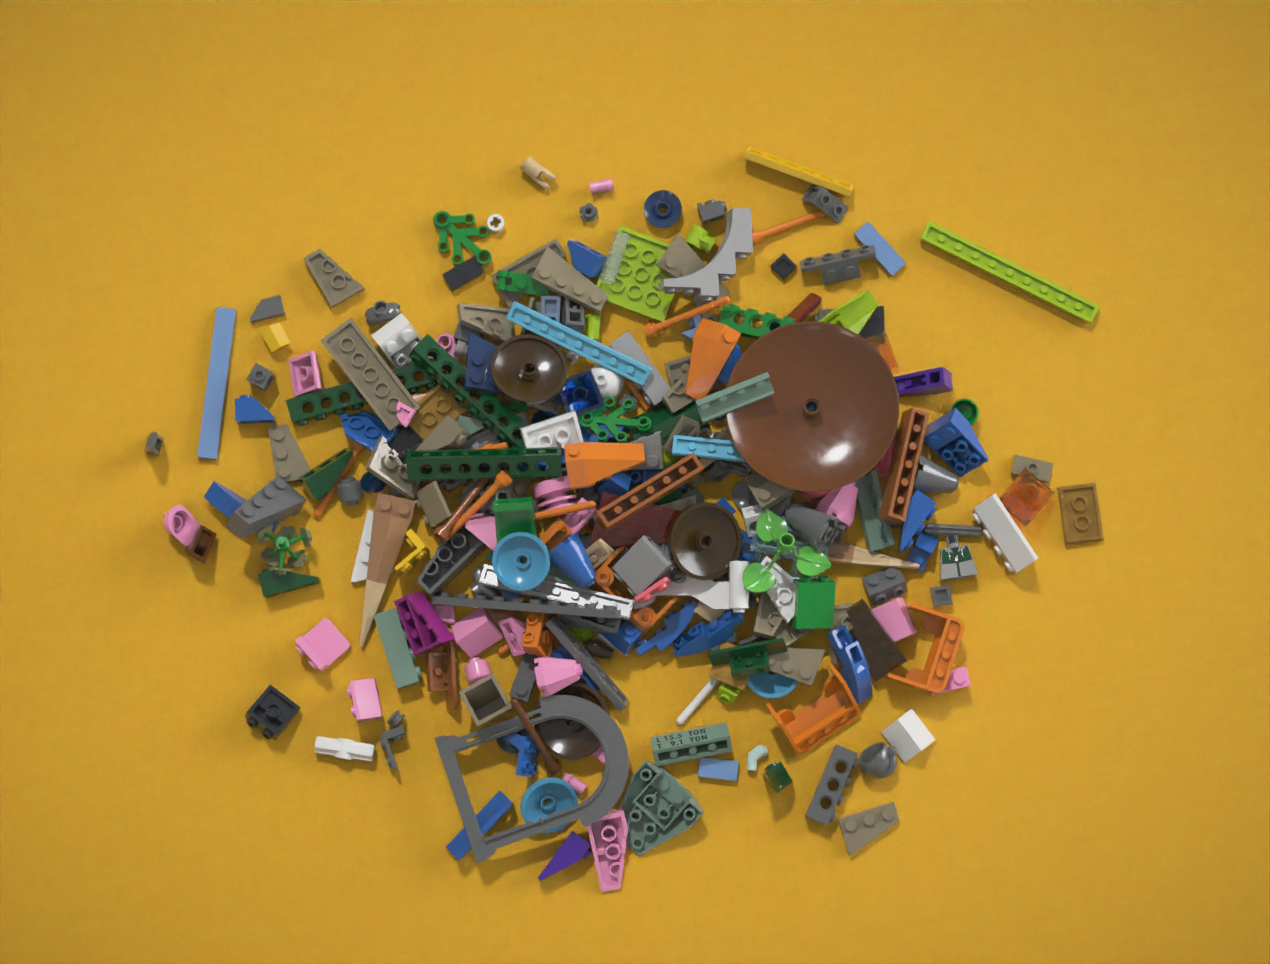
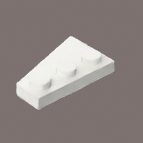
M575 411L520 428L526 448H564V445L584 442Z
M766 556L760 564L766 569L772 560ZM774 563L769 572L774 574L776 578L775 583L766 592L787 624L795 612L796 584L793 583L794 578Z

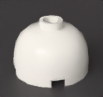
M599 364L594 365L589 370L586 376V386L593 397L599 400H605L607 397L615 399L622 392L625 381L623 376Z

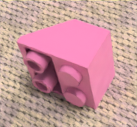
M376 679L350 681L347 691L349 698L353 699L354 703L351 706L353 717L357 718L360 722L383 717Z

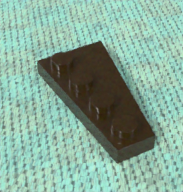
M863 598L847 608V614L875 681L907 662L906 656Z

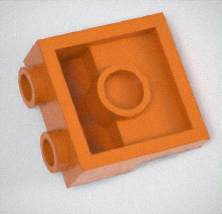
M530 612L526 620V632L522 637V647L528 654L536 655L538 658L551 657L555 635L545 624L549 617L546 613Z

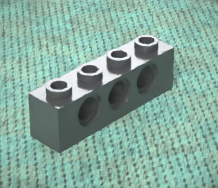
M835 744L805 817L824 825H828V822H833L836 815L834 808L836 804L840 805L844 794H841L844 786L848 787L851 780L849 773L851 768L855 770L859 759L856 756L858 753ZM838 762L845 764L846 770L844 773L836 771L835 766ZM830 780H835L838 783L836 791L829 790L828 782ZM821 799H829L831 806L828 809H823L820 806Z

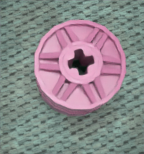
M568 476L552 478L532 486L535 498L545 499V502L538 505V509L550 510L578 503H569L576 500L577 497L576 495H567V492L571 491ZM568 514L559 515V516L550 517V518H557V517L565 516V515H568Z

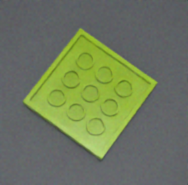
M619 226L596 285L608 295L605 302L658 322L665 321L675 294H665V291H658V283L663 279L673 277L657 267L656 264L670 244Z

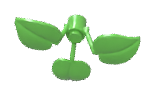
M766 508L758 518L756 534L763 542L768 543L774 540L777 543V552L766 569L760 563H751L746 566L742 576L743 585L746 590L753 593H762L771 589L776 578L769 571L780 553L788 554L793 551L794 557L798 559L796 562L797 570L808 577L821 574L829 569L832 564L823 553L818 552L813 547H802L797 554V547L794 545L795 538L792 534L787 533L788 526L786 522Z

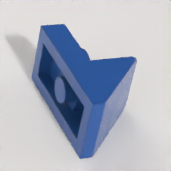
M924 531L920 532L906 560L920 565V569L914 570L920 573L923 572L938 542V538L926 534Z

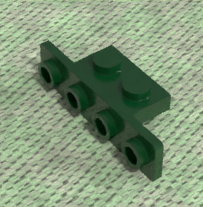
M774 638L772 640L709 651L708 656L712 666L730 663L732 678L771 671L769 655L788 652V648L784 638Z

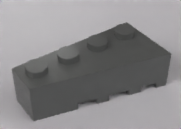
M277 475L234 511L226 527L239 538H243L259 531L264 526L269 527L278 520L283 521L290 515L299 514L307 499Z
M464 524L448 541L442 542L438 546L435 555L428 562L417 582L431 597L437 596L487 545L466 529Z

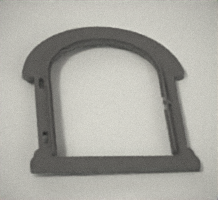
M552 695L541 698L540 709L526 713L528 718L541 713L540 717L530 720L532 725L550 719L566 718L587 726L597 736L602 745L605 756L604 775L596 791L582 803L550 814V817L544 819L541 817L539 821H531L483 838L455 753L524 729V725L517 716L462 737L451 735L435 738L477 863L486 861L496 852L497 848L580 819L582 825L590 826L604 817L614 807L626 785L629 771V755L626 741L620 728L606 711L580 697ZM479 736L478 739L467 742V739Z

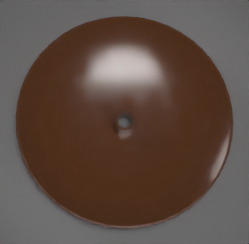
M815 321L797 322L784 325L766 333L750 345L741 355L731 372L727 388L768 372L770 376L769 381L775 393L773 396L725 415L727 429L735 448L745 462L759 475L788 489L803 492H821L837 489L860 479L883 458L891 445L897 429L899 395L895 379L887 362L873 345L851 330L831 323ZM812 404L816 406L817 410L809 412L806 407Z

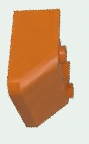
M626 545L618 548L596 571L597 577L594 578L596 582L589 587L590 590L627 598L612 584L615 575L610 568L612 563L627 548ZM676 596L670 600L658 614L652 608L644 607L639 610L634 609L633 605L629 621L642 632L641 636H643L656 625L680 598Z
M910 603L907 609L924 614V629L929 633L935 634L924 670L911 669L906 673L905 678L888 673L885 675V679L933 693L942 692L946 688L964 632V623L959 618Z
M829 663L828 666L833 677L827 679L823 685L825 694L795 714L790 709H783L776 713L770 703L766 704L776 724L797 754L808 752L860 716L861 710L846 681L832 663Z

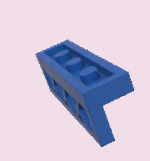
M501 791L476 815L483 836L514 805ZM465 827L446 846L458 860H461L472 849Z

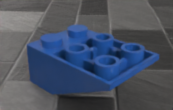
M956 408L927 425L924 440L959 477L964 476L989 460L970 423Z
M919 490L910 499L906 520L901 525L897 551L899 554L902 550L906 552L914 542L911 539L912 536L919 535L925 526L923 521L925 519L929 521L936 511L934 508L936 502Z

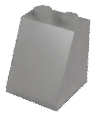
M643 535L612 568L615 570L613 574L621 582L624 580L629 585L626 587L628 591L635 596L654 585L674 566V563L649 536Z

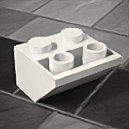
M402 313L371 335L395 369L403 367L412 361L409 354L422 340Z

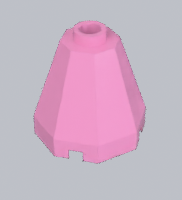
M852 482L846 486L830 490L818 503L815 510L839 518L841 522L847 524L846 527L850 528L854 520L858 488L855 487L856 483Z
M554 657L534 659V663L538 662V666L535 667L539 690H544V693L541 694L542 697L555 694L579 680L580 675H583L582 666L580 663L577 664L576 660Z

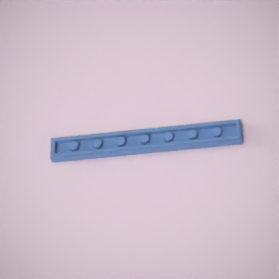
M221 307L216 309L198 458L217 460L236 309Z

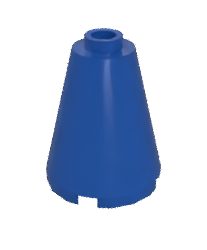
M578 533L573 534L568 540L561 542L549 552L550 561L581 588L585 586L587 589L596 582L594 578L597 575Z

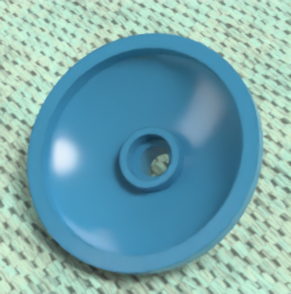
M516 532L507 535L497 544L493 552L492 566L499 581L508 588L518 591L530 590L541 584L548 575L550 554L544 542L537 536L527 532ZM522 556L526 557V563L521 562Z
M768 671L752 674L747 685L753 692L762 697L780 698L789 694L797 686L798 681L777 673L770 674Z
M544 778L532 784L524 793L520 805L521 815L525 823L536 822L541 817L544 819L550 817V814L578 805V798L572 786L566 781L559 778ZM569 823L542 833H552L559 831L566 827Z

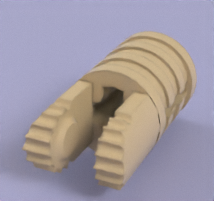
M531 156L526 159L520 170L528 174L545 190H548L550 186L540 178L542 173L550 180L554 181L557 178Z

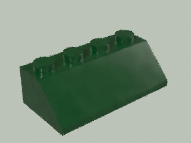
M696 400L672 414L664 403L631 418L639 419L643 416L650 418L653 428L647 434L640 433L636 427L628 428L633 441L643 436L653 435L661 430L662 444H664L682 415L698 421L700 429L709 426L710 421L702 423L695 407Z

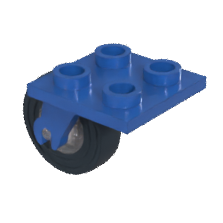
M524 728L496 738L499 747L505 752L519 753L516 775L534 778V774L537 772L536 760L539 750L527 730Z

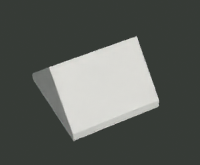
M912 709L881 732L889 744L896 747L897 754L904 763L935 740Z

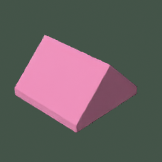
M310 351L288 360L294 397L323 390L319 359L315 351Z
M489 513L474 514L465 523V528L494 551L497 546L495 515H489Z
M903 597L871 609L894 642L918 633Z
M486 608L476 609L451 626L456 643L471 659L504 638Z

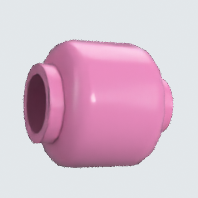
M479 657L470 659L469 663L465 666V673L471 685L492 674L488 661Z

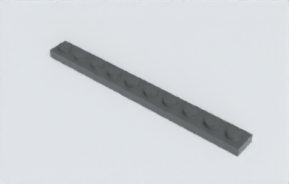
M439 592L438 596H432L431 604L621 618V610L615 609L613 605H603V608H596V604H585L584 607H580L575 602H566V605H559V601H548V604H542L541 600L529 599V602H523V598H511V601H504L505 597L493 596V600L486 599V595H475V598H468V594H457V597H453L448 592Z

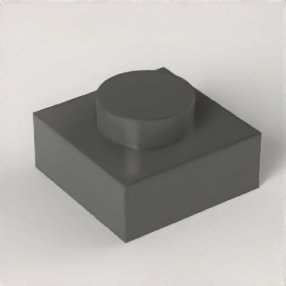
M950 585L930 588L933 607L953 604Z

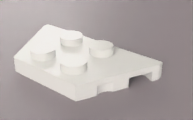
M371 510L367 511L351 578L352 583L367 579L373 512Z

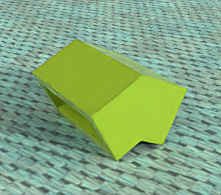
M592 314L584 315L585 326L581 334L599 341L601 317Z

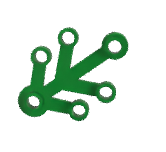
M439 211L434 215L433 223L439 229L440 242L438 249L441 253H447L450 249L447 242V230L453 235L452 262L454 265L458 266L463 263L461 243L476 255L480 265L486 266L491 263V253L486 249L481 250L466 237L479 236L486 238L489 235L488 228L480 226L479 228L457 229L453 225L457 223H465L468 226L475 223L473 214L451 216L446 211ZM472 217L473 220L469 223L466 221V218ZM441 218L446 219V222L444 224H441L439 222ZM485 229L487 230V233L485 235H481L480 230ZM442 244L447 245L445 250L440 249ZM486 255L488 259L487 261H482L481 257ZM460 257L461 261L457 263L454 261V258Z
M607 397L602 406L594 411H584L578 418L579 424L585 429H591L596 434L600 443L607 442L609 435L606 430H601L598 424L605 425L615 436L617 443H627L628 441L627 434L620 431L617 426L636 427L642 434L649 433L653 428L650 418L645 416L639 419L619 418L625 413L634 410V401L629 398L623 401V406L606 417L601 415L616 407L613 397Z

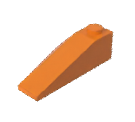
M704 318L700 320L693 334L690 368L685 389L687 396L694 400L707 396L741 333L719 322Z
M581 442L564 445L570 490L591 487L599 480L609 479L617 472L627 471L645 463L644 444Z

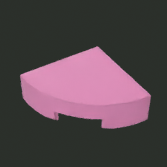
M398 402L396 407L398 420L407 428L416 411Z
M454 605L435 606L436 612L443 621L455 624Z

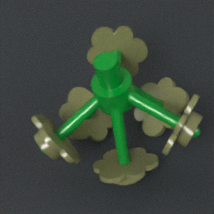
M273 525L260 528L256 534L258 537L257 542L265 544L269 539L276 542V548L266 547L260 553V557L264 559V564H270L271 567L269 569L275 570V574L279 576L286 574V571H292L290 568H283L284 552L286 551L291 555L287 559L291 568H301L307 560L306 551L302 549L293 552L290 547L294 546L295 542L301 540L304 546L311 547L312 535L306 527H300V537L295 533L296 529L293 526H282L280 528L281 531L276 533V537L272 536Z

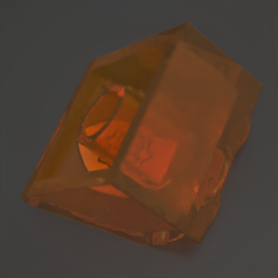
M1024 468L999 499L1011 515L1024 526H1027L1038 515L1054 492L1029 470Z

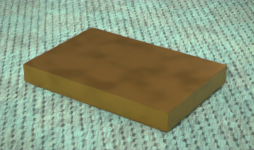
M1096 483L1057 487L1065 545L1104 540Z

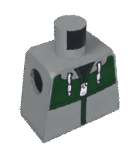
M957 535L947 536L948 548H942L939 551L940 581L976 576L978 572L969 546H959Z

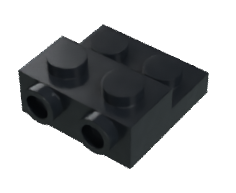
M269 685L246 712V723L252 728L258 727L262 730L261 734L266 739L271 740L272 738L276 741L287 728L289 722L300 711L301 707L272 685Z

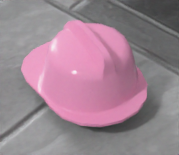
M175 505L168 513H164L162 516L164 518V529L168 534L175 536L183 545L188 546L192 542L196 529L200 524L184 506Z

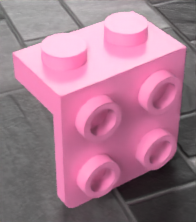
M327 618L318 623L304 637L300 636L295 640L298 644L296 646L298 651L302 655L307 654L310 657L308 662L315 670L319 668L321 671H324L350 648V643Z

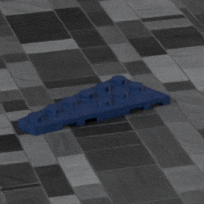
M472 333L468 335L464 389L500 394L493 384L490 373L492 357L498 346ZM566 380L562 391L549 402L576 406L578 401V385Z

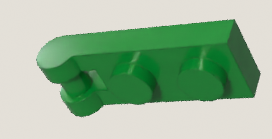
M502 270L497 272L499 279L498 284L496 283V290L548 296L549 289L531 281L533 275ZM506 278H512L511 285H505Z

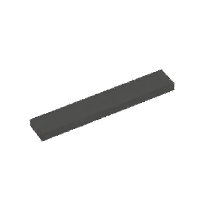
M552 614L545 622L546 626L575 660L581 664L582 668L619 711L623 710L629 701L628 698L556 614Z

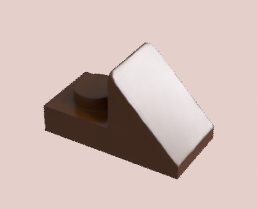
M200 524L196 529L192 542L185 548L187 555L205 564L217 534Z

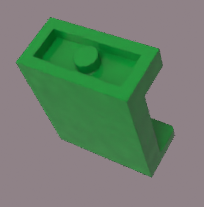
M533 497L495 499L493 501L497 544L507 535L516 532H527L536 536Z
M800 576L799 579H793V583L796 584L794 617L791 618L790 625L796 629L833 628L836 582L829 579L828 576H818V579Z

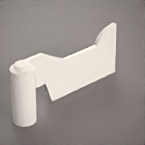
M730 561L729 582H713V579L698 580L688 576L680 584L671 581L669 588L663 592H655L653 594L654 598L650 601L641 603L634 600V609H641L651 605L656 596H693L713 609H733L734 613H745V609H749V591L744 588L742 576L749 562ZM675 565L667 572L669 576L671 570L676 568ZM676 574V576H675V578H681V577H682L681 575H677V574Z

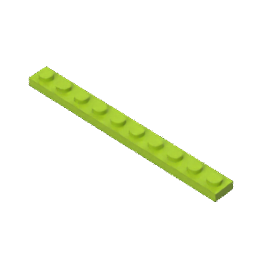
M930 221L920 240L1089 324L1092 323L1100 307Z

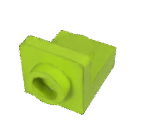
M722 682L716 697L723 703L733 705L741 689Z

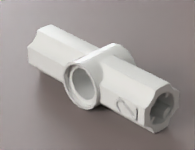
M317 736L314 752L334 755L337 758L349 760L353 758L372 762L375 745L358 743L355 740L344 738L334 739Z

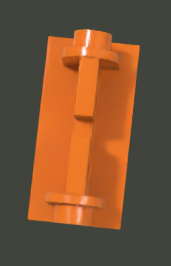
M558 518L539 539L544 542L550 552L563 542L572 530L561 518Z

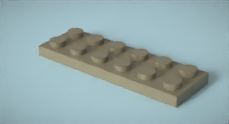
M352 318L321 340L322 344L390 432L401 424L396 413L398 402L414 409L416 412L421 409Z

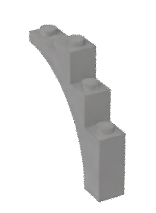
M732 208L727 212L723 241L708 265L691 275L663 279L658 283V291H665V294L683 292L684 295H692L695 293V300H702V303H709L719 296V281H729L736 275V260L747 259L753 253L751 208Z

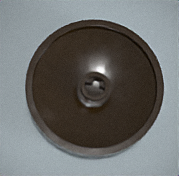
M519 335L506 340L496 349L492 357L490 373L493 384L501 395L514 403L534 406L551 401L562 391L568 375V365L563 352L550 340L536 335Z
M699 502L687 506L678 513L669 529L668 551L678 570L693 579L712 580L723 576L729 571L730 561H737L741 551L742 535L736 518L729 510L716 503Z
M574 682L553 694L570 695L586 699L598 705L610 715L609 708L602 695L589 685ZM540 700L538 701L535 710L541 708ZM541 713L538 714V715H535V716H534V719L540 717V716H541ZM556 718L534 725L548 752L562 759H582L593 754L602 746L597 736L587 726L575 720Z

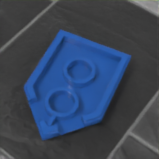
M368 411L350 415L348 413L340 414L345 436L372 452L379 437L384 436L388 445L399 431L398 428H395L390 432L379 417Z

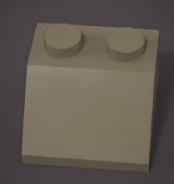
M756 471L744 478L763 511L797 492L765 479Z
M433 481L416 492L418 497L415 498L419 509L423 508L426 515L423 518L426 525H431L432 529L446 524L452 514L437 482Z

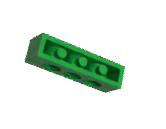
M729 304V306L723 305L718 320L719 323L725 324L741 333L740 336L756 340L772 331L776 325L782 327L787 324L796 323L790 317L784 316L781 319L777 318L775 314L765 312V315L759 314L755 309L747 308L746 311L733 304ZM744 317L743 323L736 324L738 318ZM762 321L760 328H754L756 322Z

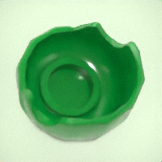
M963 398L957 400L952 405L951 410L956 408L968 420L971 426L977 422L979 409L975 402Z

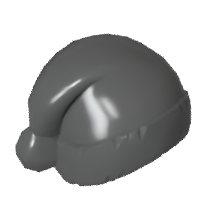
M885 742L867 747L859 756V764L862 771L876 779L890 776L897 767L895 756L897 749L895 746L888 747Z

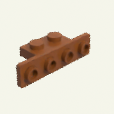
M455 640L444 644L443 652L426 653L428 692L446 691L447 710L458 709L459 696L457 694L458 677L455 668L457 666V658L454 651L456 646Z

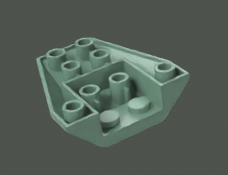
M647 760L633 774L619 810L625 813L628 827L626 844L639 856L691 828L704 813L690 791L664 768L656 766Z

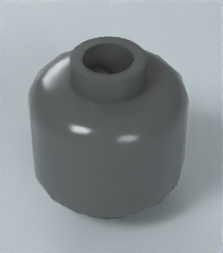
M355 477L341 479L337 485L339 500L342 503H347V506L359 504L358 500L364 497L361 481L355 479Z

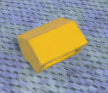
M280 322L261 331L271 353L278 352L290 344Z

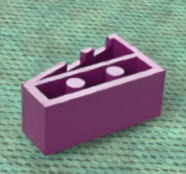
M423 592L409 594L394 601L414 656L430 652L455 640Z

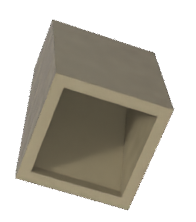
M493 673L459 692L479 728L514 710Z

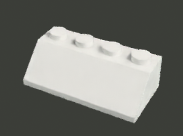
M996 493L972 510L974 512L972 514L977 524L981 523L984 528V535L988 540L991 539L993 541L995 552L998 556H1003L1006 561L1004 565L1009 572L1013 571L1015 575L1038 559Z

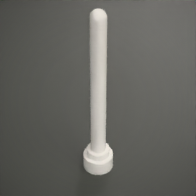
M711 678L676 719L677 724L681 725L716 686L719 682L718 680Z

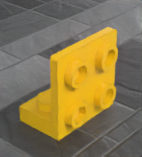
M412 529L408 530L405 534L408 536L406 541L414 551L394 567L399 574L402 572L406 574L413 568L412 564L416 560L420 562L428 555L426 552L429 549Z

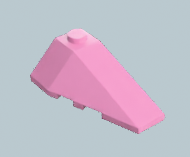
M611 809L600 820L587 826L602 892L621 888L628 834L624 811Z

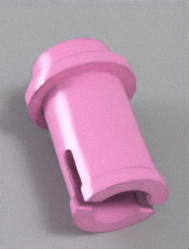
M606 178L603 181L590 182L591 193L595 194L605 191L610 193L611 190H614L612 179Z
M566 773L562 780L569 783L574 791L581 795L587 784L573 777L572 773Z

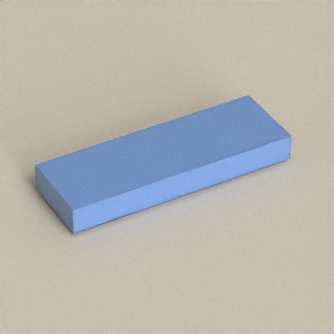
M869 222L854 233V236L862 245L875 246L876 256L874 258L891 277L906 265L905 261Z

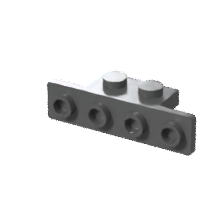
M863 245L853 250L844 249L839 253H826L821 257L805 258L800 261L801 271L821 269L824 285L860 278L861 272L858 260L875 257V246Z

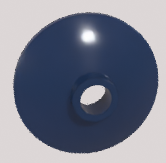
M656 191L649 195L645 201V217L656 227H670L681 216V202L670 191ZM663 207L667 211L665 213H660L659 209Z

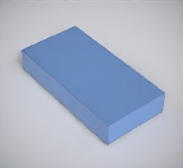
M701 757L698 777L737 781L739 762Z

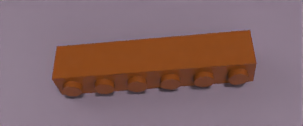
M913 407L902 412L878 520L892 525L903 523L906 520L930 413Z
M693 452L596 511L594 519L602 531L606 533L701 475L704 467Z

